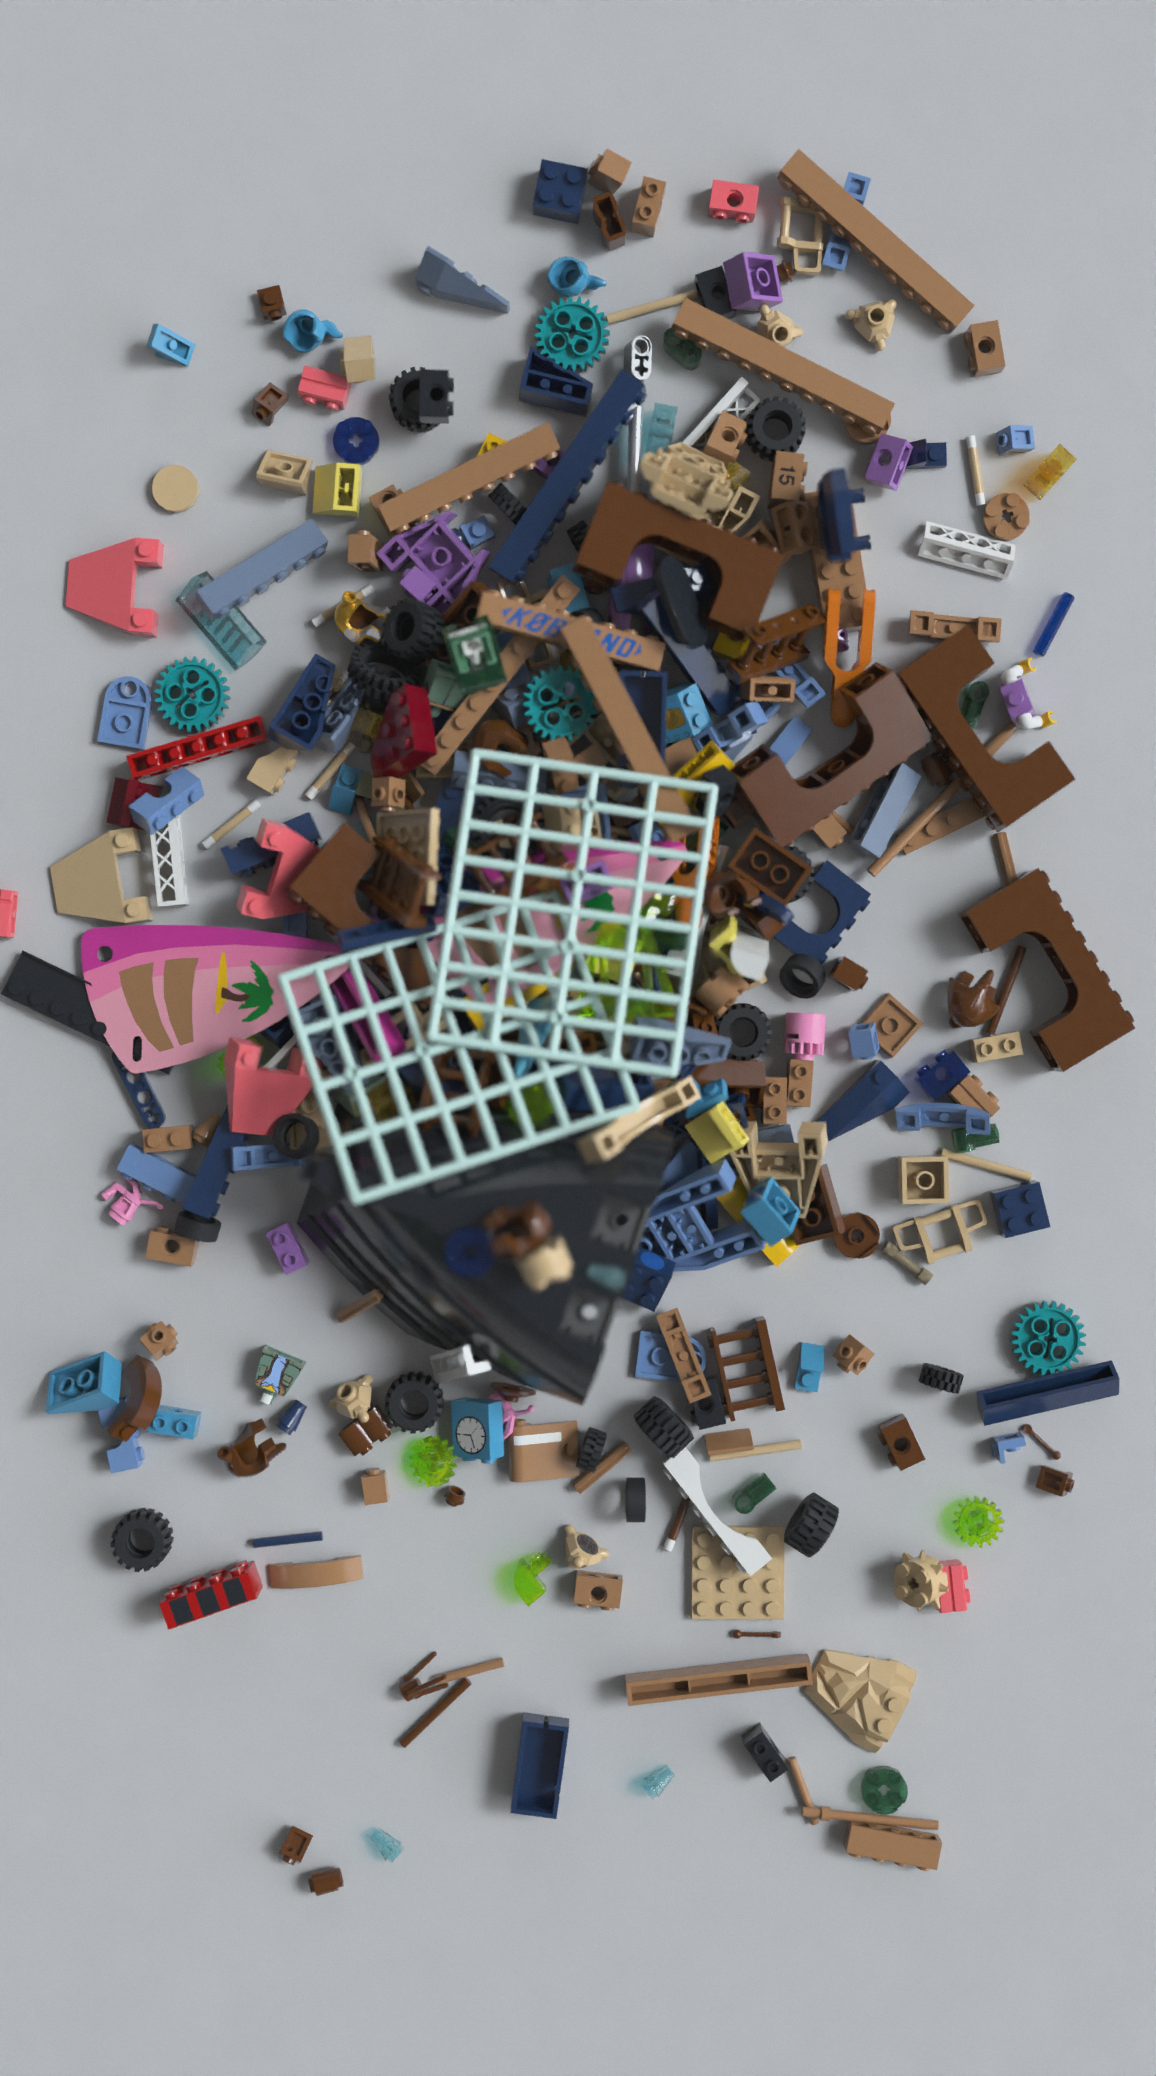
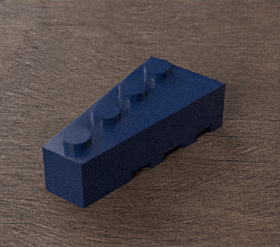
M310 812L283 822V824L317 846L319 845L318 841L323 839ZM254 837L240 840L237 843V847L230 849L229 846L220 848L231 873L237 877L242 876L243 879L255 875L256 869L273 867L278 855L276 850L261 847Z

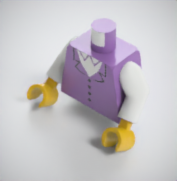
M1032 658L1019 661L1018 665L1004 671L1001 674L1002 683L999 684L1013 723L1015 725L1018 724L1020 728L1025 730L1037 727L1047 728L1057 722L1050 718V715L1053 714L1051 710L1036 716L1021 677L1022 674L1036 670V667L1031 668L1030 666Z

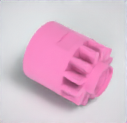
M786 1012L784 1052L793 1053V1059L814 1060V1054L824 1055L826 1014Z

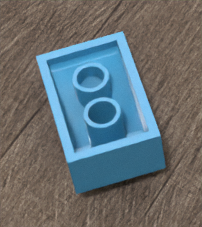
M103 1351L50 1371L45 1413L59 1414L97 1411L119 1404L122 1363Z

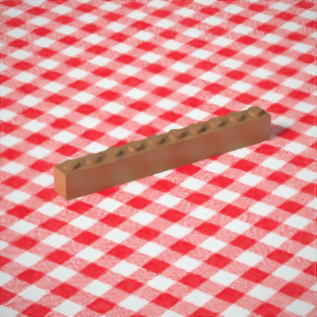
M800 149L794 153L780 170L777 179H779V183L787 191L791 190L797 195V199L802 205L809 206L815 211V216L820 221H826L832 227L833 232L837 236L844 237L850 242V247L855 252L862 253L868 258L867 261L873 268H879L890 283L897 284L908 299H914L920 305V309L925 314L932 315L943 330H949L952 333L975 306Z
M687 298L684 299L672 324L671 331L682 340L689 339L695 342L698 348L702 350L709 349L715 352L718 358L724 361L730 360L736 363L740 369L752 371L758 374L760 379L778 384L779 388L783 391L794 392L800 395V398L805 402H814L820 405L821 409L825 412H834L842 416L841 418L847 423H856L862 426V429L867 433L879 435L895 405L894 402Z
M561 575L540 604L546 605L547 610L554 612L557 609L565 610L581 589ZM518 635L512 638L496 661L485 674L487 679L476 684L435 737L438 754L421 764L423 768L432 775H437L536 648L539 641ZM483 675V677L480 679V681H482V679H485L486 676Z
M587 615L561 628L563 634L559 637L565 649L571 648L574 656L570 658L576 670L582 669L585 675L582 681L587 691L593 690L596 696L593 702L598 712L604 711L608 719L604 723L609 733L615 732L619 740L615 744L621 756L626 754L630 761L626 764L629 771L671 777ZM641 783L637 786L643 798L647 796L648 784ZM658 785L654 811L691 816L677 788ZM662 822L663 826L660 827L665 840L671 839L672 842L698 830L694 826Z

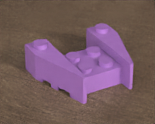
M447 511L424 524L413 527L405 533L394 536L376 553L390 570L399 572L413 560L436 583L439 591L425 604L436 608L442 616L471 581L477 580L491 554L489 550L482 549L476 556L473 555L448 526L457 516L452 511Z

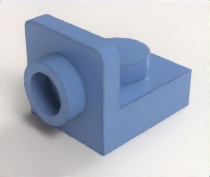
M1010 425L996 433L999 455H1004L1010 451H1032L1035 449L1032 426Z
M484 515L466 525L464 523L459 525L462 542L465 545L468 544L471 550L495 538V534Z
M1020 1432L993 1437L994 1444H991V1452L993 1458H997L1000 1464L1006 1463L1004 1450L1007 1452L1020 1450V1447L1026 1446L1025 1437Z

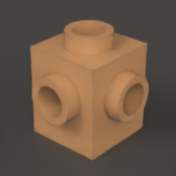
M393 777L372 778L371 806L381 808V812L404 808L406 780Z
M162 1321L158 1324L153 1323L146 1329V1333L139 1338L156 1361L162 1356H168L174 1352L178 1344L175 1338L178 1333L170 1324L165 1326Z
M849 1334L838 1345L832 1356L839 1361L837 1366L848 1374L849 1371H852L858 1376L867 1367L874 1353Z

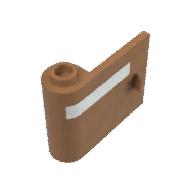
M515 1419L513 1433L508 1436L509 1481L530 1482L579 1476V1468L576 1467L579 1456L577 1421L532 1425L526 1423V1419Z

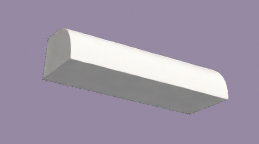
M738 924L736 938L731 944V960L735 969L746 977L761 981L769 960V940L764 939L754 929Z

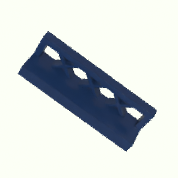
M431 913L421 914L427 919L425 928L405 927L395 919L337 931L340 955L364 948L363 946L367 947L373 944L437 932L436 922ZM434 936L426 938L427 942L434 941ZM417 941L396 948L415 945Z
M745 1093L728 1095V1099L724 1103L731 1113L739 1112L741 1122L738 1123L741 1128H748L744 1109L746 1104ZM685 1108L664 1118L663 1123H668L675 1127L672 1130L674 1139L691 1136L688 1130L681 1125L684 1120H688ZM702 1112V1113H700V1114H698V1115H696V1116L690 1118V1120H691V1121L694 1120L695 1118H697L698 1116H700V1115L703 1114L704 1112Z

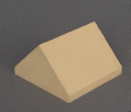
M267 450L256 473V479L260 486L306 495L313 459Z

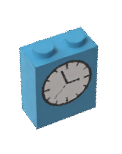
M468 1397L451 1401L453 1457H462V1461L481 1459V1463H494L495 1459L503 1457L502 1401Z

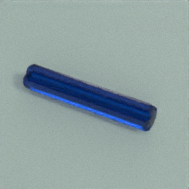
M1068 592L1062 594L1033 649L1034 654L1040 657L1045 656L1075 599L1072 594Z

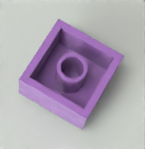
M742 252L723 262L732 309L759 311V307L763 304L772 308L783 302L774 256Z

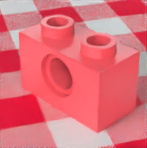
M713 179L708 216H712L716 220L734 219L742 224L754 222L759 186ZM729 200H736L739 205L732 207L727 202Z

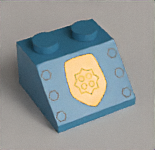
M682 682L667 690L666 744L695 736L708 727L713 726L696 683Z

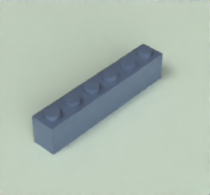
M310 519L198 589L195 599L211 621L217 618L221 620L230 614L232 608L236 606L242 607L247 604L251 596L256 593L261 595L266 592L270 584L275 581L280 583L285 580L289 572L294 569L299 571L304 568L308 560L313 557L318 559L326 553L328 540L313 519Z

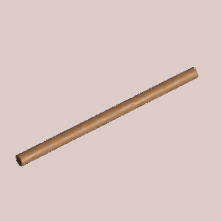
M1010 721L985 746L991 756L1018 730V727ZM958 776L892 842L881 857L877 858L867 868L870 875L876 877L961 789Z

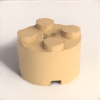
M559 1236L556 1237L554 1242H552L551 1237L546 1238L543 1244L522 1256H515L526 1284L532 1286L533 1290L543 1288L547 1285L546 1282L554 1278L558 1281L570 1275L568 1270L572 1267V1262Z

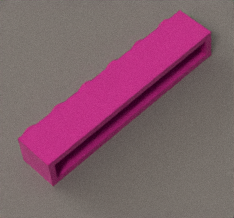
M327 955V956L324 958V960L329 959V958H332V957H336V956H339V955ZM349 967L330 984L345 1012L363 1007ZM361 970L372 1004L381 1002L368 978ZM387 1010L376 1013L391 1058L402 1055L407 1048V1044ZM367 1016L351 1021L373 1061L382 1062Z

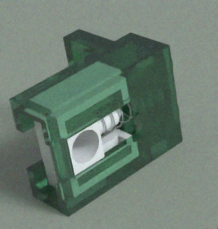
M487 614L474 618L475 626L458 632L456 625L441 629L449 654L448 658L462 696L474 694L480 690L496 687L501 683L507 682L493 626Z

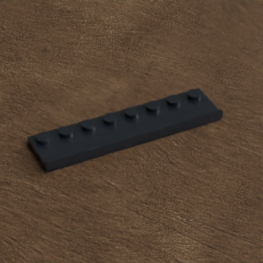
M22 950V954L1 995L110 1047L103 1035L107 1027L103 1022H97L88 998L85 983L89 985L91 983ZM136 1036L133 1039V1058L140 1061L142 1039ZM174 1066L158 1070L170 1075Z

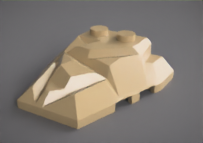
M682 442L667 446L665 452L661 448L657 449L655 455L647 452L639 465L645 479L649 480L652 496L658 498L657 500L664 505H673L679 508L680 512L685 515L697 517L702 515L707 508L713 511L725 508L734 494L733 490L729 489L730 481H725L727 471L724 462Z
M824 1649L812 1672L813 1685H806L804 1692L855 1744L876 1753L884 1742L887 1743L910 1701V1691L915 1683L917 1671L893 1659L887 1661L875 1659L874 1656L861 1657L854 1656L853 1653Z

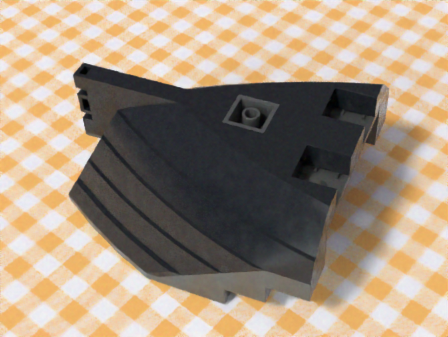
M399 1080L410 1114L417 1112L422 1095L410 1091ZM387 1082L390 1096L370 1108L375 1125L401 1117L389 1082ZM535 1086L519 1089L535 1135L560 1127L549 1094L544 1092V1089ZM512 1099L503 1110L485 1103L500 1146L525 1138ZM339 1101L337 1102L333 1117L340 1136L366 1128L362 1115L356 1118L353 1117ZM473 1104L451 1110L449 1114L470 1116ZM565 1110L569 1123L595 1115L593 1110ZM417 1122L414 1123L429 1169L455 1161L441 1122L431 1124L430 1132L420 1131ZM604 1122L359 1204L351 1202L336 1155L316 1149L314 1152L306 1155L299 1175V1179L310 1182L297 1224L331 1264L363 1296L374 1289H378L383 1294V1299L374 1306L405 1333L448 1351L469 1345L473 1363L488 1361L492 1371L506 1376L525 1387L583 1406L606 1349L605 1343L619 1302L623 1299L638 1255L637 1249L651 1208H654L667 1167L674 1133L651 1125L631 1138L622 1149L607 1159L587 1164L577 1141L607 1123ZM453 1124L465 1158L491 1150L483 1126L481 1130L477 1131L475 1138L471 1137L468 1126ZM404 1126L379 1134L394 1181L420 1173ZM369 1138L343 1146L359 1193L385 1185ZM528 1201H536L550 1219L551 1227L547 1238L551 1237L552 1242H554L557 1236L561 1237L572 1262V1267L568 1270L570 1275L558 1281L554 1278L546 1282L547 1285L538 1290H533L532 1286H528L517 1264L515 1255L510 1254L501 1258L493 1248L492 1241L504 1234H509L515 1238L518 1233L513 1225L506 1222L488 1230L484 1219L491 1216L499 1208L524 1207ZM619 1213H624L628 1216V1223L623 1227L617 1226L614 1222L615 1216ZM588 1305H592L597 1309V1314L593 1318H587L583 1314V1309Z

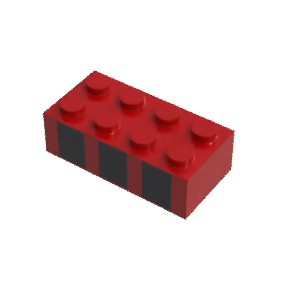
M243 1560L234 1564L232 1569L225 1570V1568H221L212 1572V1576L206 1578L198 1576L191 1579L187 1585L182 1586L179 1583L169 1587V1591L164 1594L159 1603L168 1630L257 1599L263 1585L255 1562L247 1563V1560Z

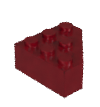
M404 684L391 693L370 755L373 778L393 777L400 779L438 754L427 688Z

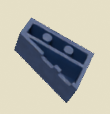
M530 346L519 388V401L587 417L593 383L570 369H564L556 364L555 360L550 357H544L536 352L535 348Z

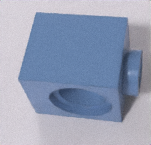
M875 1022L852 1024L848 1035L853 1058H860L861 1060L872 1059L880 1048Z

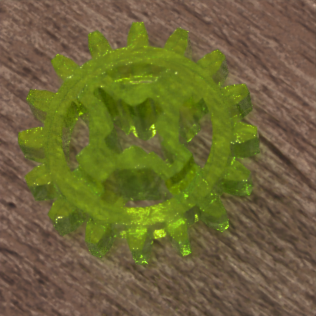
M544 1081L519 1088L518 1090L531 1125L535 1121L540 1125L542 1118L549 1119L547 1114L548 1112H554V1108L552 1107ZM509 1099L506 1102L509 1105L507 1111L515 1123L518 1122L521 1126L512 1099Z
M428 1436L418 1440L417 1445L411 1448L415 1454L409 1455V1458L413 1460L409 1467L416 1470L413 1476L419 1475V1483L426 1481V1487L433 1485L438 1487L450 1481L449 1478L455 1475L452 1469L458 1466L453 1463V1460L457 1458V1455L451 1454V1451L454 1449L453 1446L448 1448L446 1446L448 1440L440 1441V1436Z
M974 1496L973 1502L966 1498L965 1506L960 1503L958 1504L961 1511L954 1512V1515L958 1518V1520L952 1521L953 1525L958 1527L955 1533L961 1535L960 1539L962 1542L968 1540V1544L971 1547L974 1546L975 1542L979 1548H982L983 1542L990 1546V1539L998 1540L999 1538L996 1533L1003 1532L999 1524L1004 1523V1519L998 1517L1002 1514V1511L995 1509L997 1505L993 1501L989 1503L986 1497L980 1501L978 1496ZM988 1510H989V1511L991 1512V1514H992L993 1521H990V1520L987 1518V1517H988V1514H989V1513H988ZM981 1518L983 1522L975 1525L974 1521H979ZM964 1522L969 1525V1534L965 1531Z

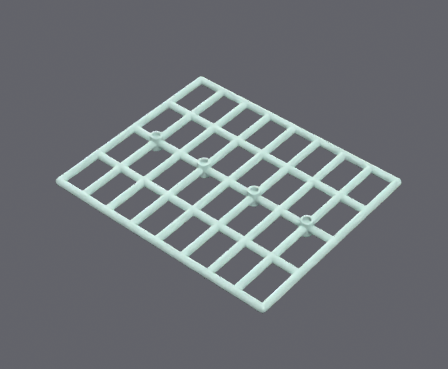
M472 749L427 1040L449 1045L676 1077L678 1074L718 792L717 785L490 750ZM479 759L529 766L526 792L477 785L476 778ZM539 768L589 775L586 798L578 800L535 793ZM598 777L648 784L645 809L596 802ZM658 785L708 793L704 818L654 811ZM474 794L524 801L520 827L471 820ZM539 803L582 810L583 818L580 836L531 829L533 804ZM600 812L643 819L640 844L589 837L593 813ZM653 820L703 828L699 853L649 846ZM473 829L519 836L515 862L465 855L468 830ZM528 838L578 845L575 869L571 871L524 864ZM588 847L638 854L635 879L586 873L585 863ZM647 856L698 863L694 889L645 882ZM463 864L512 871L513 878L510 897L459 890ZM523 873L572 880L570 905L563 906L519 899ZM586 882L633 889L629 915L579 908L582 884ZM642 891L693 898L689 924L639 917ZM464 900L508 907L504 933L454 926L457 901ZM517 909L568 916L564 941L514 935ZM577 917L628 925L624 951L575 944ZM637 926L686 933L687 941L684 960L635 953L634 946ZM452 935L502 942L499 969L448 961ZM512 944L561 951L562 959L559 978L508 970ZM572 954L623 960L619 986L568 979ZM632 962L682 969L679 995L628 988ZM452 971L497 978L494 1003L487 1004L443 997L446 972ZM507 980L557 987L554 1012L548 1013L503 1006ZM567 989L617 996L614 1022L564 1015ZM627 998L677 1005L674 1031L623 1024ZM441 1007L492 1014L488 1040L437 1033ZM501 1015L551 1023L548 1049L498 1042ZM569 1025L612 1032L609 1057L604 1058L558 1051L561 1026ZM622 1033L672 1041L669 1067L618 1060Z
M556 888L521 898L537 902L552 899L554 904L564 906L559 890ZM495 906L489 910L486 909L457 918L454 921V926L463 927L485 920L488 931L499 932L494 917L507 913L508 907ZM518 909L528 937L539 938L529 910ZM558 915L563 930L566 932L568 916ZM444 923L436 925L437 932L374 944L281 973L277 977L353 1204H359L640 1110V1103L629 1074L625 1070L616 1069L629 1104L604 1112L587 1068L589 1065L567 1062L549 1068L546 1059L535 1057L540 1072L514 1079L506 1054L494 1051L506 1083L480 1091L465 1047L443 1043L431 1046L425 1044L410 1003L432 996L434 993L437 968L426 938L443 933ZM452 935L462 963L473 965L464 938ZM575 935L574 942L575 944H579L577 937ZM417 941L432 985L407 993L392 949ZM492 941L500 961L503 943ZM532 947L534 953L510 960L508 970L511 971L538 962L542 975L553 977L547 959L560 955L562 952ZM383 952L398 996L372 1004L358 959ZM573 953L582 980L594 983L583 954ZM348 963L363 1007L338 1015L323 970ZM499 964L491 966V968L499 969ZM314 974L329 1018L303 1026L288 981ZM466 974L447 980L444 985L443 997L447 998L445 991L470 983L476 1002L487 1003L479 980L488 977ZM507 980L516 1007L527 1009L518 982ZM547 986L555 1006L557 987ZM587 992V996L568 1002L565 1001L564 1015H568L567 1012L592 1004L597 1020L608 1021L598 993ZM401 1005L416 1046V1051L391 1058L376 1013ZM554 1006L540 1011L553 1013ZM441 1007L449 1034L460 1036L451 1008ZM481 1013L485 1028L462 1037L488 1039L492 1015ZM367 1016L382 1062L359 1069L354 1064L341 1024ZM515 1018L500 1023L499 1034L524 1026L531 1047L542 1048L533 1025L534 1022L538 1021ZM562 1025L571 1052L582 1054L573 1027ZM332 1027L346 1072L321 1081L306 1035ZM602 1030L608 1049L590 1056L609 1057L612 1032ZM455 1048L471 1094L445 1102L430 1057ZM619 1051L618 1060H623ZM418 1061L423 1066L436 1105L410 1114L395 1067ZM578 1069L595 1115L569 1123L553 1077ZM386 1071L401 1117L375 1125L361 1084V1078ZM544 1081L560 1127L535 1135L518 1089ZM349 1083L352 1085L366 1128L340 1136L325 1090ZM509 1092L525 1138L500 1146L484 1100ZM474 1103L491 1150L465 1158L449 1111ZM440 1115L455 1161L429 1169L414 1123ZM404 1126L420 1173L394 1181L379 1134ZM369 1138L385 1185L359 1193L343 1146Z

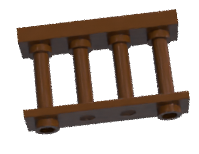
M810 604L744 627L742 632L750 640L744 656L728 661L725 668L740 684L749 681L750 678H757L806 660L811 652L804 646L803 641L809 629L826 623L827 619L814 604ZM759 646H762L761 650L756 651Z
M532 810L531 829L541 830L536 822L538 818L542 817L538 810L534 812ZM519 820L511 826L520 827L521 820ZM498 833L473 849L471 846L467 847L465 855L477 856L487 850L492 859L504 860L495 844L508 838L516 852L518 836ZM536 839L545 854V860L539 864L533 863L526 852L524 864L558 868L569 860L561 850L559 852L553 851L548 841ZM468 865L482 887L484 894L510 897L513 878L511 871L499 870L504 878V885L496 889L491 886L481 867ZM523 873L521 890L543 876ZM482 903L487 910L495 906Z
M384 834L383 837L373 836L372 841L382 848L381 855L379 856L373 878H370V880L360 879L358 889L403 926L425 928L427 919L418 910L427 879L440 880L441 875L433 869L434 867L431 864L423 862L397 842L396 837ZM391 855L394 858L386 884L384 885L382 879L389 856ZM403 864L406 868L398 894L396 895L394 888L401 865ZM415 873L418 878L410 904H407L406 897Z
M455 1049L431 1056V1063L440 1086L441 1081H445V1079L466 1081L463 1071L448 1070L445 1067L446 1060L458 1058ZM466 1050L469 1060L483 1061L480 1073H474L480 1091L487 1089L492 1066L497 1063L495 1052L485 1050V1052ZM427 1078L418 1111L436 1105ZM442 1091L445 1101L469 1095ZM474 1103L470 1116L450 1114L453 1124L468 1126L471 1137L476 1138L477 1131L482 1129V1124ZM440 1115L418 1121L417 1125L420 1131L430 1132L431 1124L435 1122L442 1123Z
M764 1316L754 1318L756 1324L752 1325V1328L717 1335L715 1328L712 1327L710 1328L711 1334L707 1335L709 1348H714L725 1396L726 1402H722L724 1416L729 1415L731 1422L735 1421V1411L767 1404L774 1406L776 1412L785 1410ZM750 1337L759 1338L761 1347H757V1350L721 1357L719 1344ZM757 1359L764 1361L765 1370H762V1373L726 1380L725 1366ZM760 1382L769 1383L770 1392H767V1395L731 1403L729 1389Z

